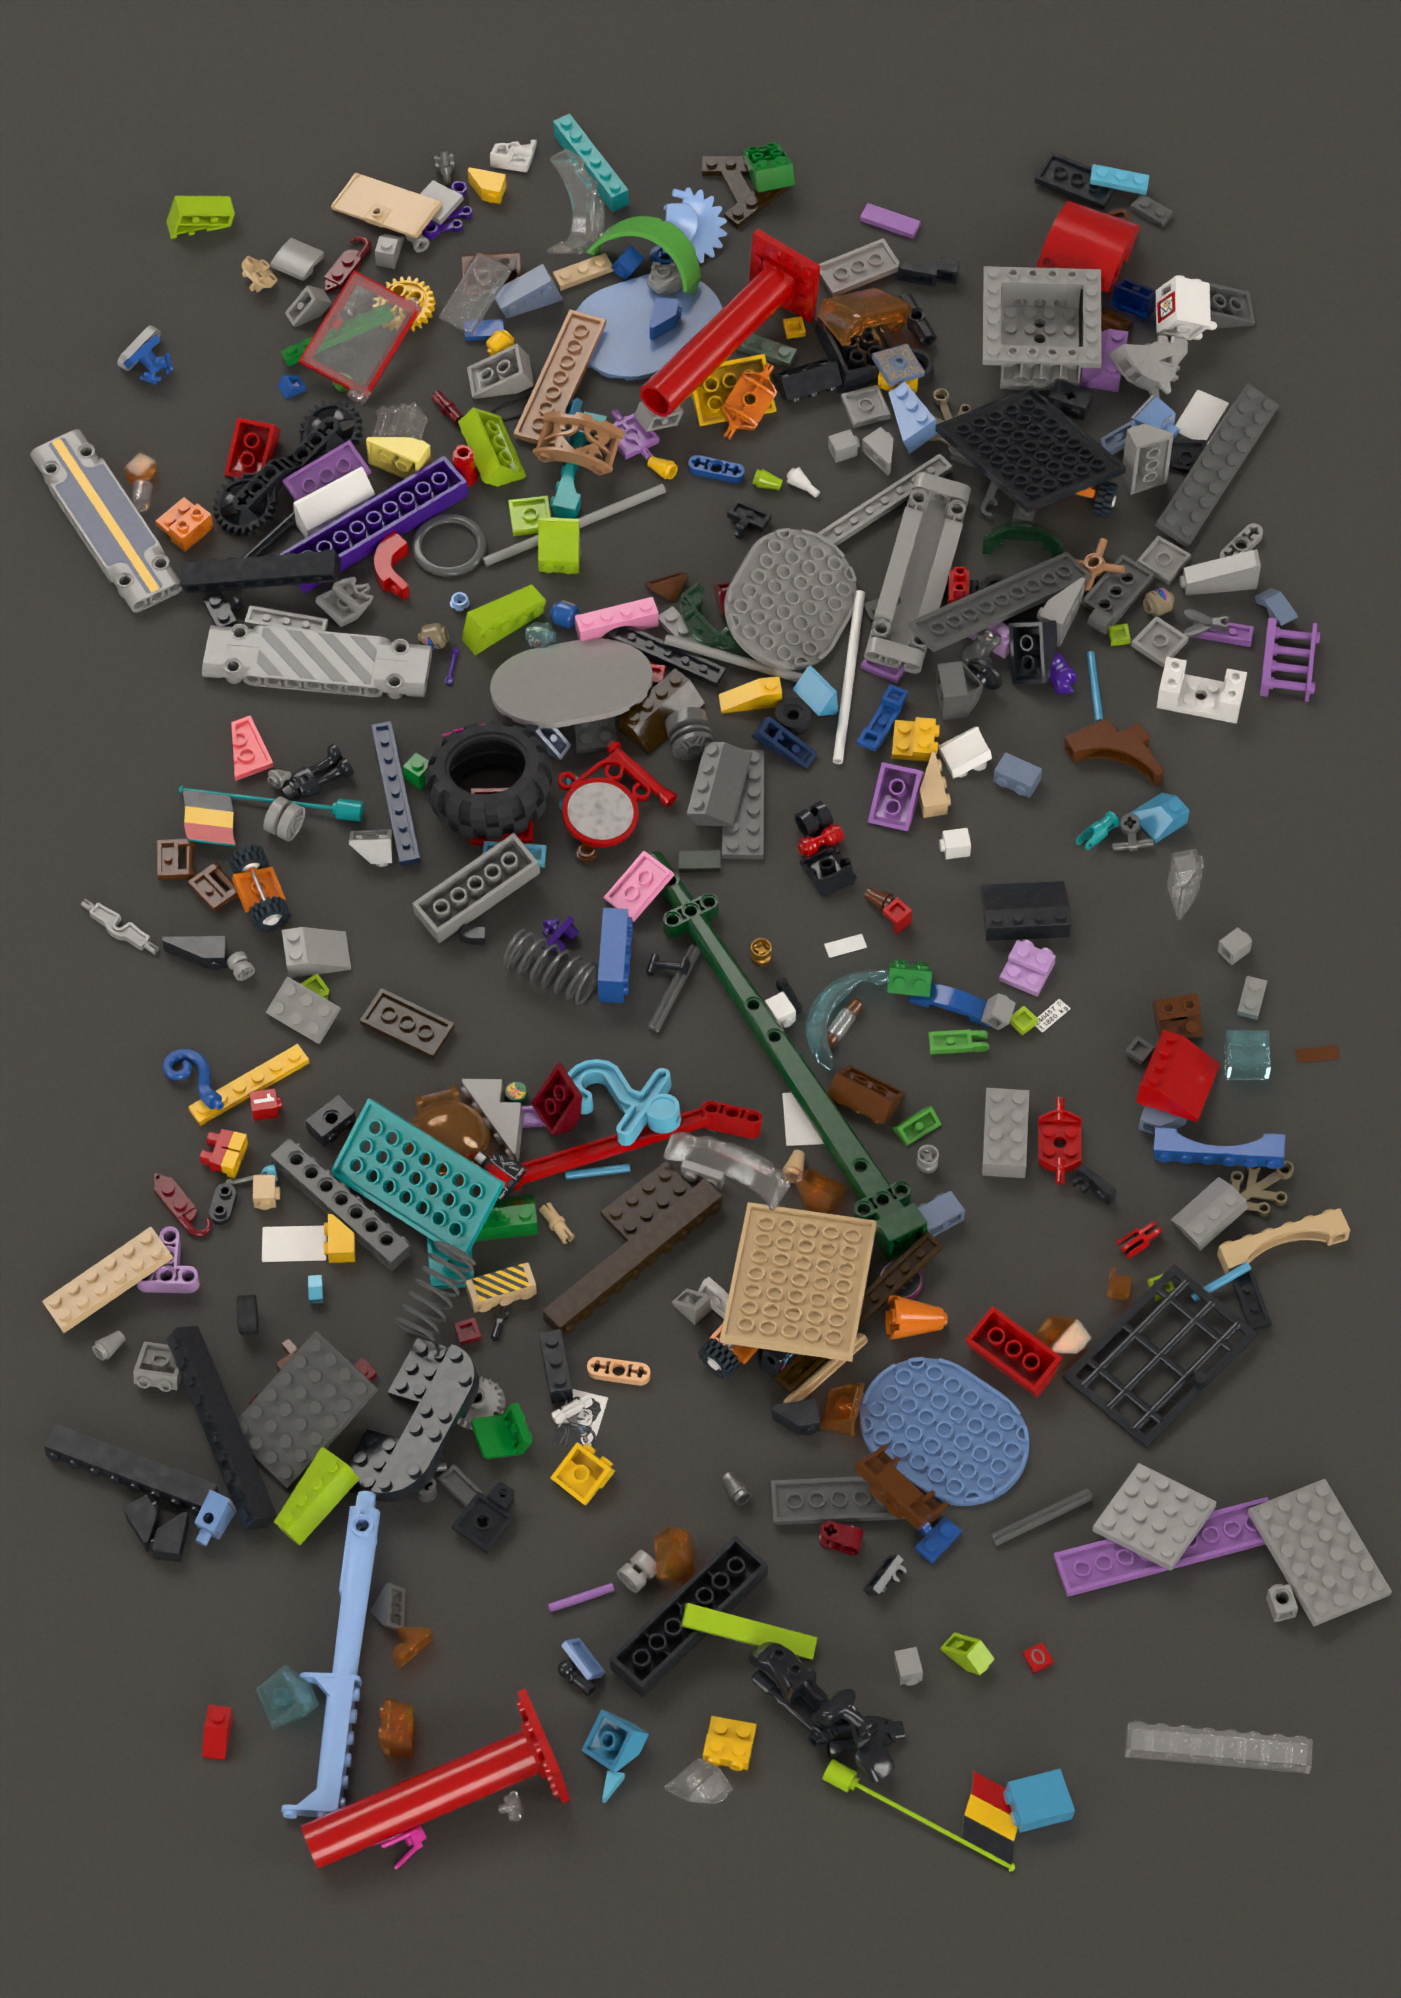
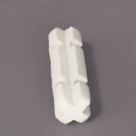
M584 1394L580 1396L579 1400L575 1399L562 1406L561 1410L553 1411L551 1415L554 1422L559 1424L564 1421L565 1417L568 1419L582 1411L583 1407L586 1409L591 1406L593 1401L590 1395Z

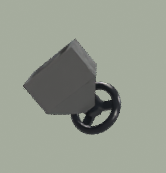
M972 658L968 663V667L962 661L937 664L936 690L942 720L966 718L977 704L984 687L997 690L1002 686L1001 675L992 664L981 658ZM975 664H980V665L984 666V667L987 668V669L980 668L979 666H977V665H975ZM992 674L994 675V677H995V679H996V683H995V684H993V682H992V680H991V678H990Z

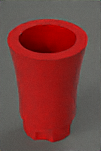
M465 444L457 446L453 452V466L467 481V487L475 484L479 477L472 448Z

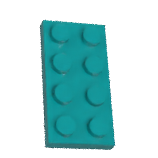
M465 1205L463 1208L465 1216L469 1215L468 1205ZM439 1213L436 1217L439 1225L444 1221L442 1213ZM457 1223L453 1227V1232L455 1235H458L461 1227ZM427 1237L428 1253H433L451 1264L469 1268L468 1265L442 1253L435 1247L434 1241ZM471 1248V1250H470V1252H469V1254H468V1255L471 1256V1257H472V1248ZM429 1258V1268L448 1278L462 1281V1278L449 1267ZM474 1269L470 1272L461 1271L466 1280L474 1278ZM430 1275L433 1287L437 1289L451 1288L441 1279ZM466 1283L461 1285L454 1284L457 1288L466 1287Z

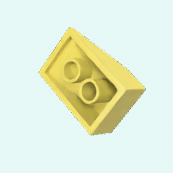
M368 437L366 439L368 464L403 479L431 464L430 445L423 440L407 437Z

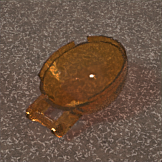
M457 1084L451 1086V1089L424 1096H421V1094L415 1095L418 1113L410 1122L411 1124L474 1162L476 1155L482 1148L486 1150L490 1140V1131L483 1117L473 1107L461 1102ZM454 1097V1100H443L446 1098ZM409 1143L406 1147V1151L410 1155L414 1150L412 1143ZM428 1153L423 1157L425 1165H428L430 1162V1155ZM445 1164L441 1165L440 1174L447 1173Z

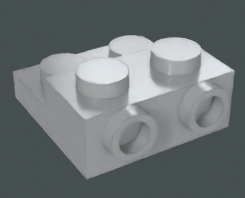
M144 1341L133 1371L134 1384L144 1389L149 1386L158 1387L164 1392H168L171 1389L177 1390L181 1374L168 1345Z

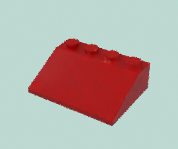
M1163 1030L1140 1083L1136 1103L1198 1122L1219 1070L1220 1063L1184 1036Z

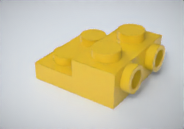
M916 717L915 722L895 720L892 759L929 762L932 752L937 754L938 742H934V739L939 737L940 725H936V719Z
M577 1442L550 1478L582 1504L587 1505L598 1489L604 1487L615 1470L611 1468L613 1465L611 1461L604 1456L598 1458L594 1454L596 1450L587 1443L582 1445Z
M711 1716L703 1751V1762L714 1767L720 1765L729 1766L730 1769L735 1771L748 1770L757 1724Z

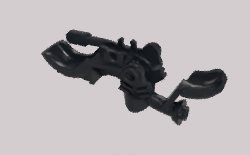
M765 1642L750 1654V1664L760 1668L752 1675V1682L765 1694H770L811 1732L808 1740L812 1746H822L828 1740L839 1735L840 1732L835 1722L840 1720L842 1723H850L857 1750L855 1762L870 1782L880 1781L895 1768L893 1759L885 1747L877 1739L872 1738L879 1730L877 1728L879 1721L867 1719L854 1706L856 1699L855 1691L844 1689L828 1696L816 1684V1671L813 1669L809 1672L791 1650L779 1643ZM762 1670L770 1674V1676L777 1682L780 1689L777 1687L776 1683Z

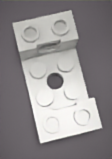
M1166 657L1156 708L1237 724L1247 672L1227 668L1225 680L1222 682L1186 675L1187 660ZM1203 694L1206 698L1199 700L1195 696Z

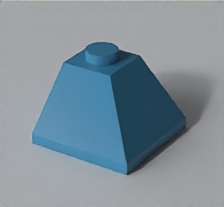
M1160 793L1130 813L1135 814L1139 818V827L1149 838L1153 839L1154 843H1157L1187 824L1189 809L1176 795Z
M601 1709L581 1751L611 1771L617 1772L640 1754L649 1733L635 1724Z

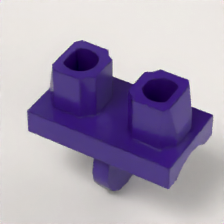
M571 916L559 928L557 925L560 921L557 918L553 921L546 919L543 922L545 930L542 934L545 937L552 934L547 940L548 946L557 944L559 945L560 952H562L567 945L559 937L563 934L571 942L577 936L579 930L572 924L574 919ZM552 948L551 951L557 954V949Z

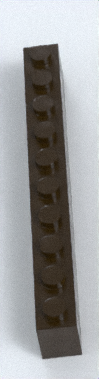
M704 1178L543 1309V1320L553 1330L561 1329L562 1336L565 1333H571L575 1329L576 1324L581 1320L588 1319L598 1306H604L608 1302L609 1297L614 1293L618 1294L621 1292L625 1284L631 1279H637L642 1270L647 1266H653L658 1257L663 1253L667 1254L670 1252L675 1243L686 1239L691 1230L703 1225L706 1218L711 1214H716L722 1207V1195Z

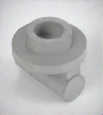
M279 769L268 772V782L272 787L278 789L284 787V781L292 777L290 772Z

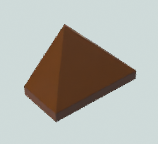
M681 571L646 582L645 586L675 603L688 579V575Z

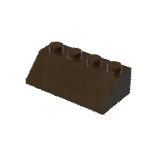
M675 668L647 693V696L641 703L633 705L629 711L619 717V732L649 755L668 738L665 720L670 714L687 707L702 708L705 702L690 679Z

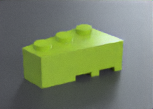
M175 196L166 222L170 237L174 239L177 238V235L183 233L193 235L195 234L194 231L202 229L212 231L231 227L235 212L230 196Z

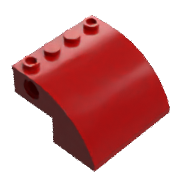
M1068 201L1062 207L1049 231L1036 268L1101 269V291L1112 294L1123 261L1128 262L1141 226Z

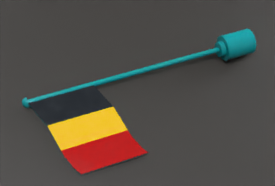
M180 786L178 789L181 794L183 793L185 803L184 828L187 840L236 847L233 836L234 812L231 798L273 803L275 800L184 788V786ZM338 799L337 802L333 803V806L291 801L303 807L332 810V814L335 815L336 819L361 822L363 819V801Z

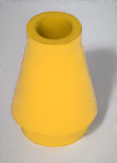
M651 456L647 462V466L664 479H673L678 470L674 461Z

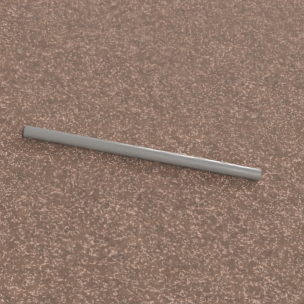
M663 484L657 485L577 518L579 519L580 528L666 493ZM538 535L483 557L484 565L486 567L538 546Z

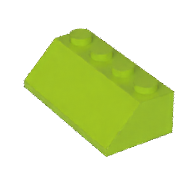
M473 407L458 423L461 433L468 444L467 446L473 450L475 465L480 472L482 481L498 487L524 479L526 477L525 471L501 416Z

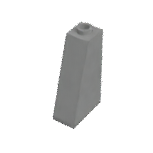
M1250 550L1184 567L1183 576H1180V587L1184 588L1185 596L1257 589L1261 568L1258 550Z

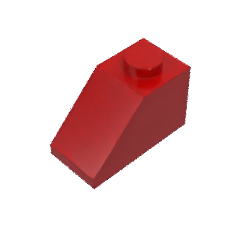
M209 1704L204 1725L203 1758L225 1760L234 1719L231 1707Z

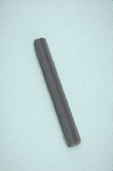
M692 944L685 955L691 963L688 974L684 975L680 970H677L648 1024L650 1031L659 1032L701 953L698 946Z
M1085 1488L992 1533V1541L995 1545H1000L1091 1501L1092 1494L1089 1489Z

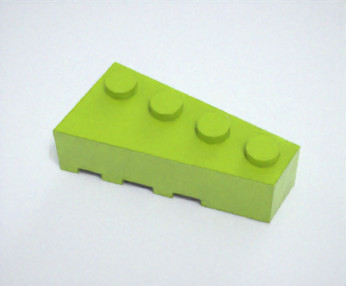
M531 584L467 612L461 640L474 655H477L542 615L546 600Z
M324 1447L320 1448L274 1523L290 1539L301 1545L360 1478L344 1461Z

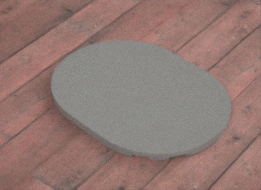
M778 529L757 540L744 558L725 595L724 611L727 625L740 647L757 661L782 670H801L822 661L836 645L853 614L857 593V579L853 568L844 558V553L825 537L805 529Z
M593 638L584 641L575 640L521 652L505 661L492 677L490 684L491 698L494 706L502 715H507L514 722L525 726L532 724L538 725V728H558L620 715L629 711L631 706L641 703L647 696L648 690L652 687V667L641 651L617 640Z

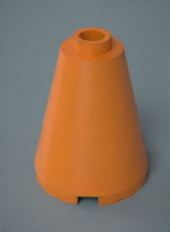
M896 1295L889 1296L887 1304H891L890 1310L885 1311L886 1334L890 1335L889 1339H899L939 1331L947 1325L948 1316L943 1308Z

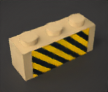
M528 1262L476 1277L466 1282V1291L474 1313L489 1311L491 1308L498 1306V1304L506 1306L519 1299L526 1300L537 1294L536 1283Z

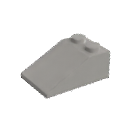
M515 344L467 367L473 399L517 394L534 386L529 355L519 344Z
M1081 577L1049 599L1044 608L1041 607L1037 614L1038 621L1056 620L1057 647L1061 646L1082 604L1085 578Z
M308 927L282 930L289 978L351 970L346 932Z

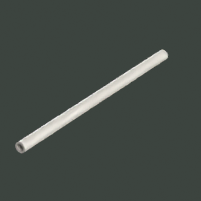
M861 590L856 591L833 755V763L842 764L865 601V592Z

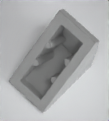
M685 1289L671 1302L694 1325L711 1312V1297L709 1294L691 1289Z

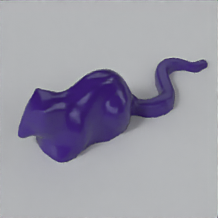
M1055 651L1049 676L1054 692L1058 694L1073 693L1074 690L1071 684L1076 683L1077 675L1067 664L1065 658L1058 651Z

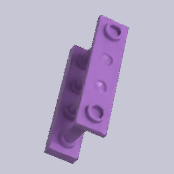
M1269 618L1260 696L1268 697L1269 689H1273V687L1305 691L1304 701L1309 702V696L1314 694L1315 682H1312L1315 644H1319L1320 632H1317V623H1313L1312 632L1308 633L1280 629V627H1276L1277 619ZM1279 637L1310 641V650L1278 646L1274 641ZM1282 654L1309 658L1308 666L1276 663V660H1273V655ZM1283 671L1307 674L1306 683L1276 680L1275 677H1271V672Z

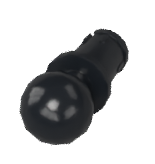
M564 1660L558 1665L560 1676L570 1678L569 1684H574L586 1696L591 1695L597 1685L591 1680H587L580 1670L575 1671L576 1668L572 1661Z

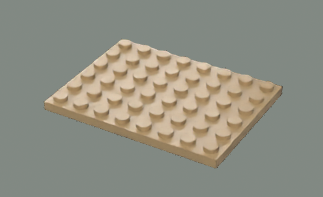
M748 1202L720 1335V1343L852 1362L876 1233V1221Z

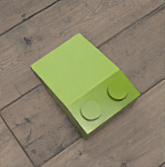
M539 517V572L579 574L581 556L579 519Z

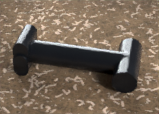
M652 954L646 970V974L649 976H653L656 969L680 970L682 974L687 975L691 963L686 957H683L682 962L659 961L660 956Z

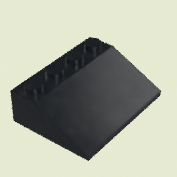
M873 305L818 315L815 332L828 359L834 360L838 364L842 388L860 386L878 377L879 369L872 359V354L893 348Z
M1064 881L981 885L986 941L1070 937L1071 918Z

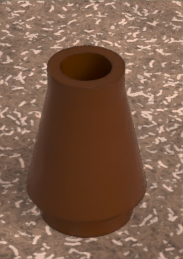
M871 887L866 890L864 898L881 912L896 899L891 893L875 890Z

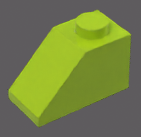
M955 1632L940 1647L942 1652L963 1669L978 1675L985 1672L994 1660V1657L980 1639Z

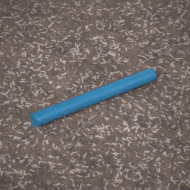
M1089 651L1086 655L1095 722L1097 723L1103 720L1095 654L1093 651Z

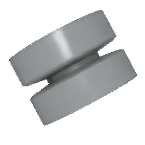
M281 796L276 798L265 816L264 830L286 841H291L303 824L305 808Z

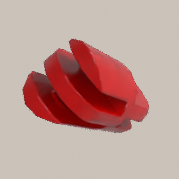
M1153 1221L1142 1229L1136 1228L1116 1241V1244L1120 1246L1135 1237L1121 1248L1123 1253L1131 1250L1138 1244L1140 1245L1126 1255L1127 1259L1147 1248L1149 1242L1162 1233V1228L1160 1227L1146 1235L1157 1227L1159 1223Z

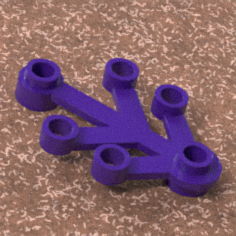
M456 181L452 184L451 189L463 195V197L467 194V186L464 182ZM463 206L461 209L454 210L446 220L457 217L469 219L472 217V208ZM454 219L450 223L441 225L430 221L422 231V235L427 239H434L439 236L440 232L448 230L460 232L463 229L462 221Z

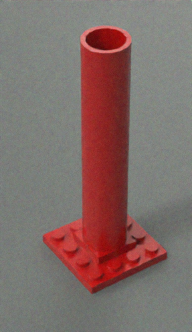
M760 229L755 230L752 239L749 283L641 387L640 396L646 407L660 417L669 416L781 306L799 317L802 316V319L811 323L816 315L821 266Z
M526 1689L517 1692L520 1700L516 1701L523 1720V1723L520 1724L521 1731L300 1825L317 1868H322L538 1774L541 1775L542 1780L548 1779L555 1798L560 1797L562 1803L571 1800L560 1768Z

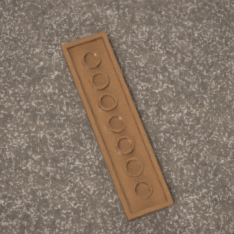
M569 310L513 433L514 438L538 444L544 425L542 420L544 413L551 411H566L567 413L570 402L573 400L607 324L606 319Z

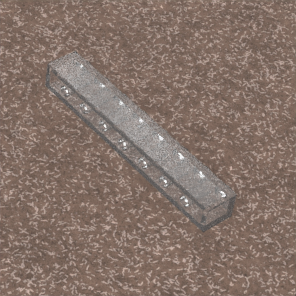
M1135 1721L1127 1725L1125 1757L1309 1774L1312 1766L1313 1739H1307L1305 1736L1284 1737L1282 1734L1277 1733L1261 1735L1255 1731L1238 1733L1232 1729L1215 1731L1209 1727L1192 1729L1187 1725L1169 1727L1164 1723L1146 1725L1144 1722Z

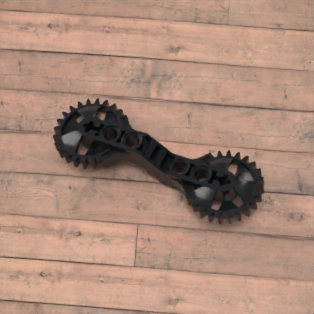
M330 399L327 405L322 401L321 407L315 404L316 410L312 411L309 409L310 416H303L306 422L300 423L302 429L299 430V444L289 455L269 460L259 472L244 473L240 480L237 476H235L234 482L228 479V486L222 484L223 491H216L219 497L213 498L215 504L212 505L215 511L213 515L218 525H221L224 531L227 530L229 534L235 532L236 536H239L243 532L245 537H247L248 531L255 535V529L262 531L261 525L268 526L266 520H273L270 513H276L274 506L278 505L277 494L278 490L284 485L282 482L284 478L342 445L345 441L350 440L353 445H360L358 438L363 437L361 431L364 430L360 414L357 410L355 411L354 406H349L346 401L341 404L339 399L335 404ZM354 420L355 425L343 431L339 422ZM230 505H233L237 511L235 514L222 515V510Z

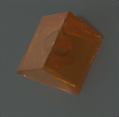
M859 1382L830 1388L820 1428L854 1437L864 1397L865 1384Z

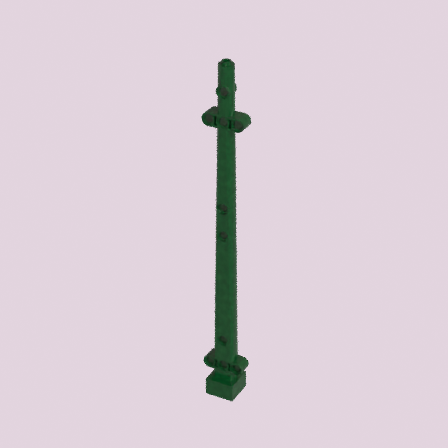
M653 851L649 853V855L675 874L661 890L673 910L668 911L663 916V931L665 935L675 938L686 932L690 934L860 1199L854 1206V1218L876 1221L875 1242L888 1262L903 1255L927 1232L926 1219L914 1202L909 1204L911 1201L910 1184L906 1181H897L891 1185L889 1184L709 921L715 919L719 913L718 897L715 894L706 893L693 899L680 880L679 875L673 870L662 852ZM862 1169L864 1170V1172H858L856 1170ZM898 1193H904V1194H906V1195L900 1196V1195H897V1194H898ZM884 1202L886 1203V1205H880L878 1203ZM860 1212H867L868 1214L862 1215Z

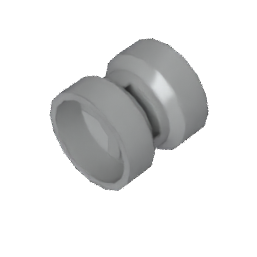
M236 952L227 959V965L231 970H234L233 974L238 981L246 980L254 974L255 968L248 962L245 952Z
M924 1145L919 1148L917 1168L921 1172L929 1174L936 1171L939 1152L936 1147Z

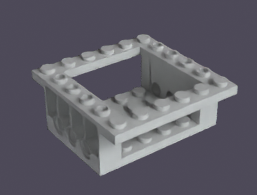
M984 266L982 365H1000V389L1024 390L1033 386L1036 390L1051 391L1057 379L1079 386L1081 368H1101V269ZM1081 289H1083V347H1079V301ZM1041 323L1044 327L1038 328L1035 324ZM1036 339H1042V340H1044L1045 342H1043V343H1037V342H1035V340H1036Z

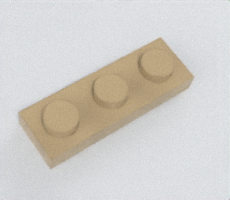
M606 253L554 271L553 278L561 291L613 272L611 268L612 263Z

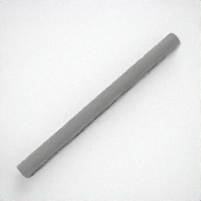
M667 634L664 641L666 645L772 676H779L796 683L802 676V673L773 668L754 659Z

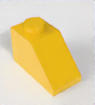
M469 167V184L481 200L501 204L506 190V174Z

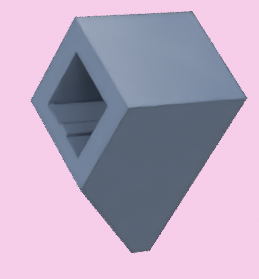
M1145 1106L1138 1130L1155 1135V1127L1179 1128L1186 1125L1187 1119Z

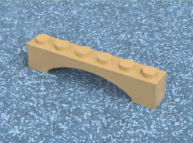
M1340 1208L1335 1210L1328 1209L1322 1214L1316 1216L1309 1215L1294 1223L1291 1221L1286 1222L1278 1228H1267L1255 1235L1248 1234L1236 1241H1226L1219 1246L1217 1257L1224 1273L1227 1274L1245 1262L1249 1264L1262 1252L1283 1243L1314 1240L1326 1242L1327 1246L1346 1241L1349 1237L1350 1228Z

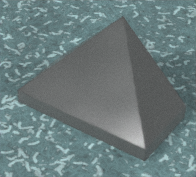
M391 1583L385 1584L370 1610L383 1626L398 1632L404 1631L406 1589Z

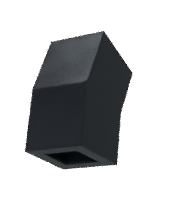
M463 924L459 933L460 941L471 945H485V927H473Z

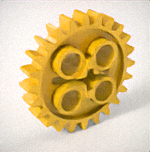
M401 276L398 282L395 278H393L392 284L386 282V288L400 294L411 304L422 308L411 327L413 332L415 331V326L422 328V322L428 323L427 317H433L431 312L435 311L434 305L436 304L433 291L430 290L429 285L426 286L424 281L419 283L418 278L412 281L410 276L405 281ZM376 295V298L373 299L374 305H372V309L374 310L378 306L387 304L394 316V320L382 325L383 329L388 327L390 332L394 329L398 331L408 312Z

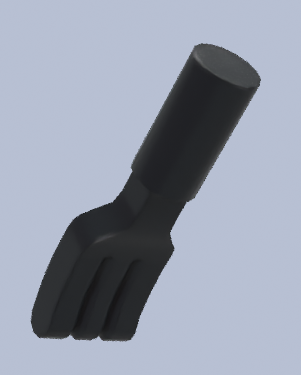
M512 1303L506 1306L498 1304L495 1313L497 1321L494 1324L490 1337L493 1341L499 1340L503 1321L508 1319Z

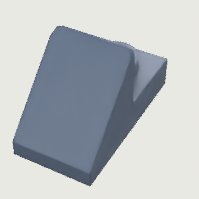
M1131 420L1100 438L1102 446L1112 455L1124 449L1127 429L1136 426L1135 421Z

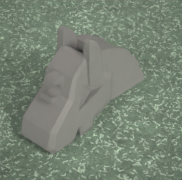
M1158 335L1157 342L1152 344L1146 343L1145 345L1123 344L1110 352L1109 356L1116 365L1115 367L1127 381L1139 388L1148 390L1150 396L1155 394L1160 399L1159 389L1165 394H1169L1171 392L1170 382L1176 381L1179 377L1176 375V372L1180 370L1178 364L1188 353V342L1184 337L1172 336L1169 342L1167 336Z

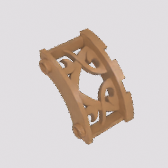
M551 411L543 415L544 425L537 447L533 449L532 453L545 463L554 461L573 463L585 467L597 475H603L612 472V465L619 442L624 438L625 432L608 421L604 420L601 423L593 420V416L576 412L575 415L566 414V411ZM578 430H582L587 440L592 444L574 449L564 437H569ZM608 442L610 443L609 449L605 447ZM600 450L606 454L605 461H602Z

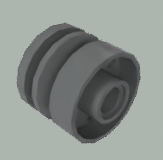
M682 708L670 714L665 720L672 752L678 759H698L702 757L705 743L714 742L707 714L701 708Z

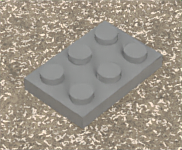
M287 976L265 1013L320 1045L341 1008Z

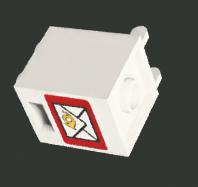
M1177 275L1156 290L1157 334L1170 337H1184L1186 340H1200L1203 337V331L1206 329H1216L1217 324L1211 321L1209 283L1203 282L1200 279H1188L1182 275Z

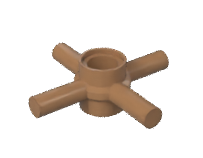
M1100 538L1095 553L1087 555L1084 560L1075 559L1092 575V578L1085 584L1084 593L1088 594L1093 587L1095 579L1103 577L1106 571L1124 573L1125 571L1124 565L1109 564L1102 558L1108 542L1105 538Z

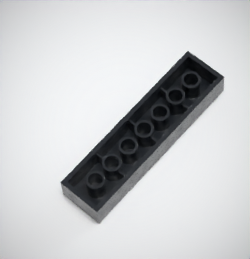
M734 1536L609 1658L610 1669L643 1698L708 1634L681 1626L686 1604L690 1603L729 1614L768 1575V1564L737 1536Z

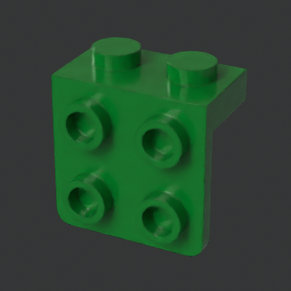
M894 959V962L889 963L890 971L887 993L930 997L932 966H928V963L923 961H915V964H908L907 960Z
M519 1403L510 1404L503 1415L474 1418L471 1421L481 1454L485 1459L523 1455L533 1442L532 1434L528 1430L525 1415L521 1411Z

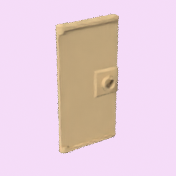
M355 173L332 203L331 208L332 210L364 220L367 223L417 238L441 208L442 201Z

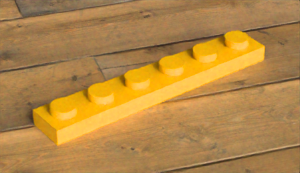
M296 1044L216 1090L221 1095L222 1102L224 1103V1107L221 1110L216 1108L209 1109L200 1099L188 1106L189 1111L201 1126L250 1098L249 1092L264 1090L309 1064V1059L300 1046Z

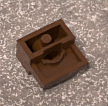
M1197 993L1156 999L1152 1003L1159 1037L1163 1030L1182 1035L1187 1039L1203 1037L1200 1020L1201 1010ZM1183 1017H1184V1020H1178V1021H1172V1022H1171V1019L1183 1018Z

